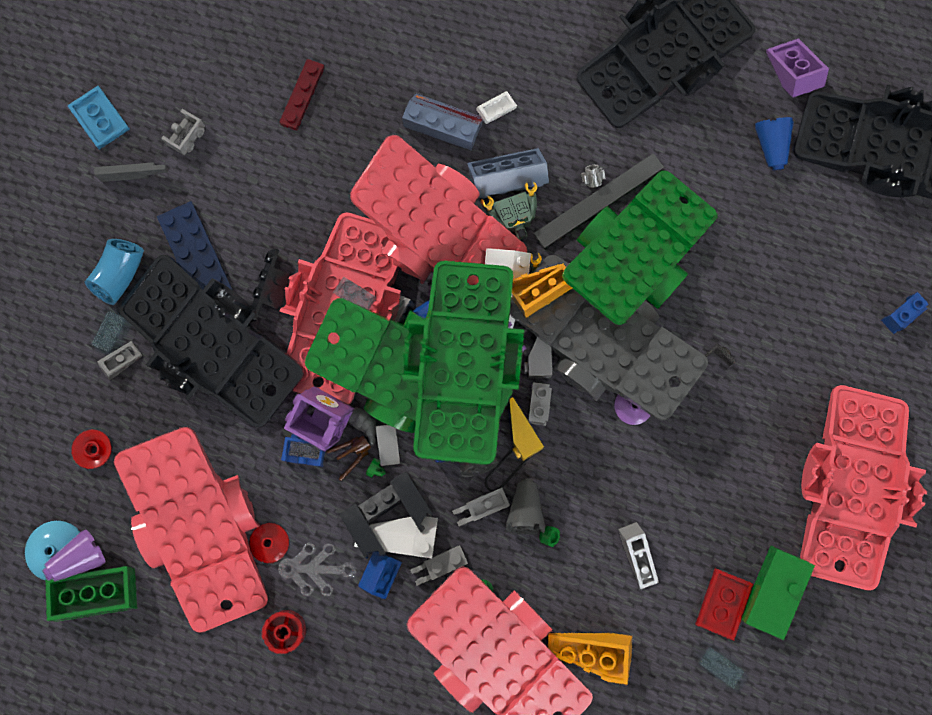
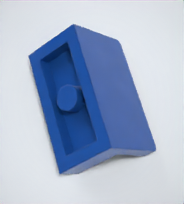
M379 551L373 552L358 587L372 595L386 599L402 562L387 555L381 557Z

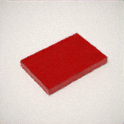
M715 568L695 625L734 641L753 583Z

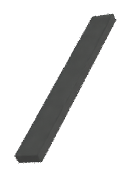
M654 153L536 231L533 234L542 248L546 249L600 213L606 206H610L664 169V166Z

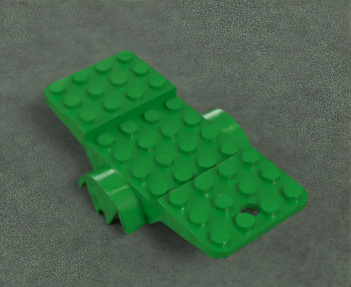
M665 170L660 171L619 215L606 206L590 222L577 239L585 249L565 268L562 278L610 321L617 325H623L645 300H648L658 309L686 278L688 273L678 265V262L717 219V212L673 174ZM679 197L686 198L688 203H682Z
M454 261L438 262L434 267L429 307L425 321L408 319L409 333L404 341V372L401 379L418 380V403L413 447L415 454L419 458L488 465L495 460L502 388L519 390L524 330L508 328L513 271L507 266ZM471 275L478 277L479 281L476 285L468 284L467 279Z
M337 298L333 300L305 358V366L311 372L354 393L357 392L367 397L364 410L377 420L396 429L414 433L418 403V380L401 379L404 372L403 351L405 350L404 341L409 333L408 319L425 321V317L419 316L410 310L404 324L347 299ZM334 332L339 335V342L337 344H332L329 341L330 333ZM502 388L500 416L513 389Z

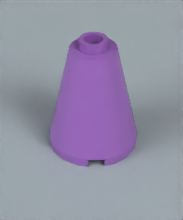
M86 529L81 531L44 564L45 569L42 571L48 581L52 579L56 582L105 564L106 561L99 546L95 545L93 542L94 538Z

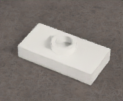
M506 91L481 104L476 110L484 122L488 124L516 109L517 105Z

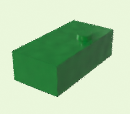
M771 545L750 593L742 620L754 628L784 640L815 565Z
M124 566L82 573L56 582L52 579L49 581L46 579L47 621L60 622L137 609L135 568Z

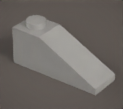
M538 337L527 362H524V374H528V379L552 377L551 347Z
M636 522L618 529L639 588L643 589L659 583L647 539L641 527Z

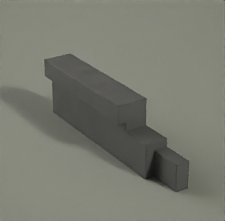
M154 162L94 167V175L101 182L149 178V175L168 172L166 165H155Z

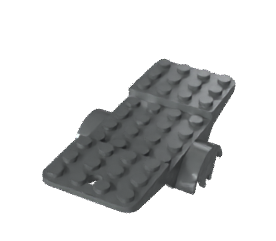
M550 255L543 260L535 272L562 263L567 267L569 263L556 255ZM573 288L527 318L524 317L515 302L511 301V317L548 344L560 356L552 370L559 372L567 383L575 386L578 391L589 393L596 402L604 391L608 390L622 396L654 418L665 421L672 416L708 366V360L704 354L664 327L659 328L655 325L660 317L647 301H644L623 325H617L610 321ZM672 377L678 378L680 385L678 387H671L669 379Z

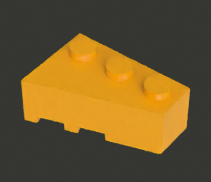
M563 263L541 269L539 272L528 275L526 273L521 275V277L513 278L511 298L525 318L572 289L562 278V273L566 268Z

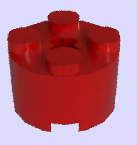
M282 610L273 614L265 621L262 628V639H264L268 649L277 654H286L293 651L303 642L306 635V625L303 617L292 610ZM284 627L288 630V634L283 636V632H280V629Z

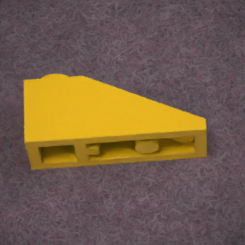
M512 397L509 400L512 442L514 446L512 450L518 459L521 457L524 461L541 451L544 446Z

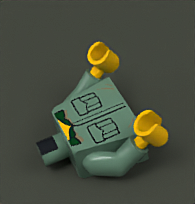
M534 181L532 189H528V183H525V189L528 191V194L524 192L494 202L491 197L487 196L489 199L487 205H485L483 199L480 201L481 205L486 207V214L493 216L510 232H515L519 240L528 237L525 228L529 227L531 221L535 218L537 198L534 192L537 190V184Z

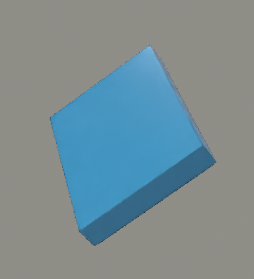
M96 86L67 105L98 149L103 148L130 130L99 86Z

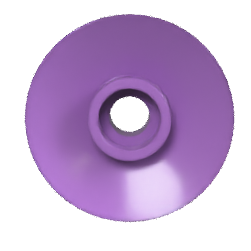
M617 395L614 408L617 416L623 422L630 425H638L650 417V414L639 407L633 408L631 402Z

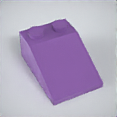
M800 39L767 49L766 53L782 87L792 98L825 87L829 68Z

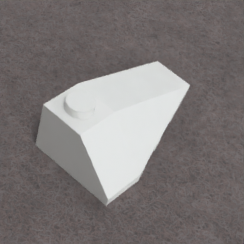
M488 248L486 249L485 264L507 266L513 271V278H517L523 274H529L531 253ZM510 315L509 322H511L512 326L509 328L513 329L515 319Z
M411 517L370 524L384 551L432 558L438 518L425 517L421 523L425 527L423 532L419 531Z

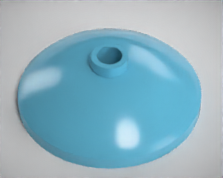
M50 521L36 528L28 538L25 547V559L31 572L40 579L46 580L47 578L42 571L45 569L44 564L77 536L80 531L74 525L65 521ZM52 548V553L49 555L48 549Z

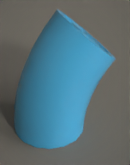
M107 240L98 264L84 281L85 285L99 299L114 305L132 281L144 250L137 244L126 240Z

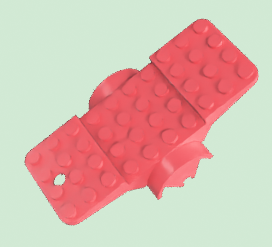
M397 135L388 136L384 140L351 191L350 198L352 203L382 228L389 238L381 253L393 258V265L400 267L401 271L420 279L421 284L425 283L430 273L434 272L435 265L440 261L485 264L486 249L488 248L527 253V247L522 241L493 216L486 215L475 205L480 193L470 180L443 164L438 163L435 168ZM471 275L467 279L470 285H476L479 281L475 275Z
M347 212L341 214L335 223L322 255L314 264L299 259L298 272L289 277V286L285 287L286 305L280 309V312L294 316L293 333L287 354L301 364L304 369V376L294 388V392L303 393L306 389L308 390L314 386L313 382L316 377H321L307 369L305 358L333 300L344 298L393 321L396 319L400 305L401 290L391 288L392 284L394 285L400 267L393 265V258L381 253L389 238L385 231L369 218ZM334 332L330 333L328 339L332 344H337L339 342V335ZM323 378L324 384L317 388L348 405L351 404L355 395L354 392Z
M839 385L832 389L822 438L825 442L824 444L816 443L807 456L802 474L801 487L803 497L806 500L813 501L811 514L807 518L800 558L815 565L811 574L812 577L863 590H873L880 582L889 543L899 525L904 524L917 527L913 516L925 505V502H922V497L924 494H927V491L919 483V480L926 474V470L910 466L906 455L909 407L903 400L844 385ZM841 560L845 565L841 572L835 569V562Z
M188 427L179 428L119 452L114 459L115 467L136 512H140V514L131 518L132 531L137 547L143 559L151 568L165 565L172 580L170 584L191 628L196 632H205L265 607L268 601V594L251 554L245 533L259 527L260 524L255 521L253 504L249 501L248 492L241 488L239 476L236 475L222 481L215 473L196 433ZM229 600L232 602V607L230 609H223L221 602Z
M467 567L457 569L408 619L407 628L410 633L442 663L434 675L448 692L471 713L484 702L496 715H553L557 711H560L562 715H581L592 702L593 697L587 687L542 642L552 631V628L515 591L502 602Z

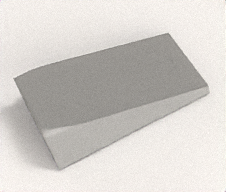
M130 341L97 362L107 378L111 380L140 359L142 354L133 342ZM128 349L133 350L134 353H135V356H133Z
M389 425L376 426L381 466L400 464L396 428Z

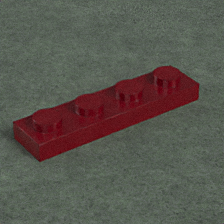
M310 59L306 60L279 121L280 125L295 131L298 130L325 68L323 64Z

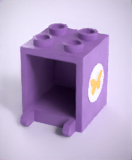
M313 386L308 390L306 389L303 393L296 395L293 400L294 407L285 418L287 423L284 429L326 451L340 440L354 408ZM310 405L316 408L312 416L306 413Z

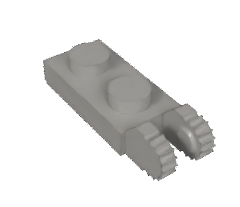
M500 488L466 503L467 505L457 508L452 512L454 515H458L464 510L469 509L471 516L457 522L458 526H461L472 520H479L510 505L503 488Z
M459 545L424 561L423 564L410 569L413 574L427 568L429 575L418 578L415 581L416 585H419L468 564Z

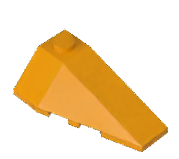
M615 633L548 634V649L558 659L569 664H576L584 668L583 670L588 673L592 672L601 676V679L607 682L628 685L632 656V636Z

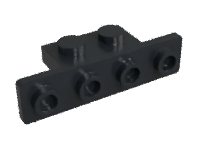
M278 249L268 251L264 258L266 264L259 273L258 279L260 282L252 295L254 300L251 306L256 311V315L250 322L257 320L261 305L275 310L280 309L285 294V287L288 285L291 274L274 268L279 253Z

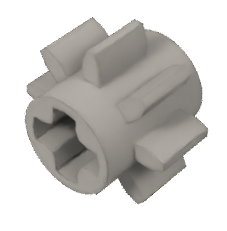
M589 165L585 167V173H581L582 181L588 184V187H598L602 184V179H605V172L602 168H599V165Z

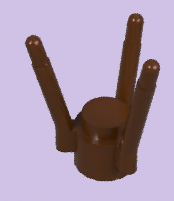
M363 435L359 438L356 436L350 441L326 450V453H331L351 445L350 449L337 456V460L353 451L357 455L361 453L340 476L339 481H342L363 457L369 454L367 450L371 447Z

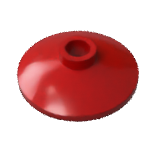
M86 430L75 438L71 449L72 457L83 468H98L104 465L111 455V441L101 431ZM93 446L97 447V451L95 453L91 452Z
M266 523L260 525L253 531L250 537V551L257 560L263 563L276 562L288 550V535L277 524ZM267 539L271 541L270 547L265 546Z

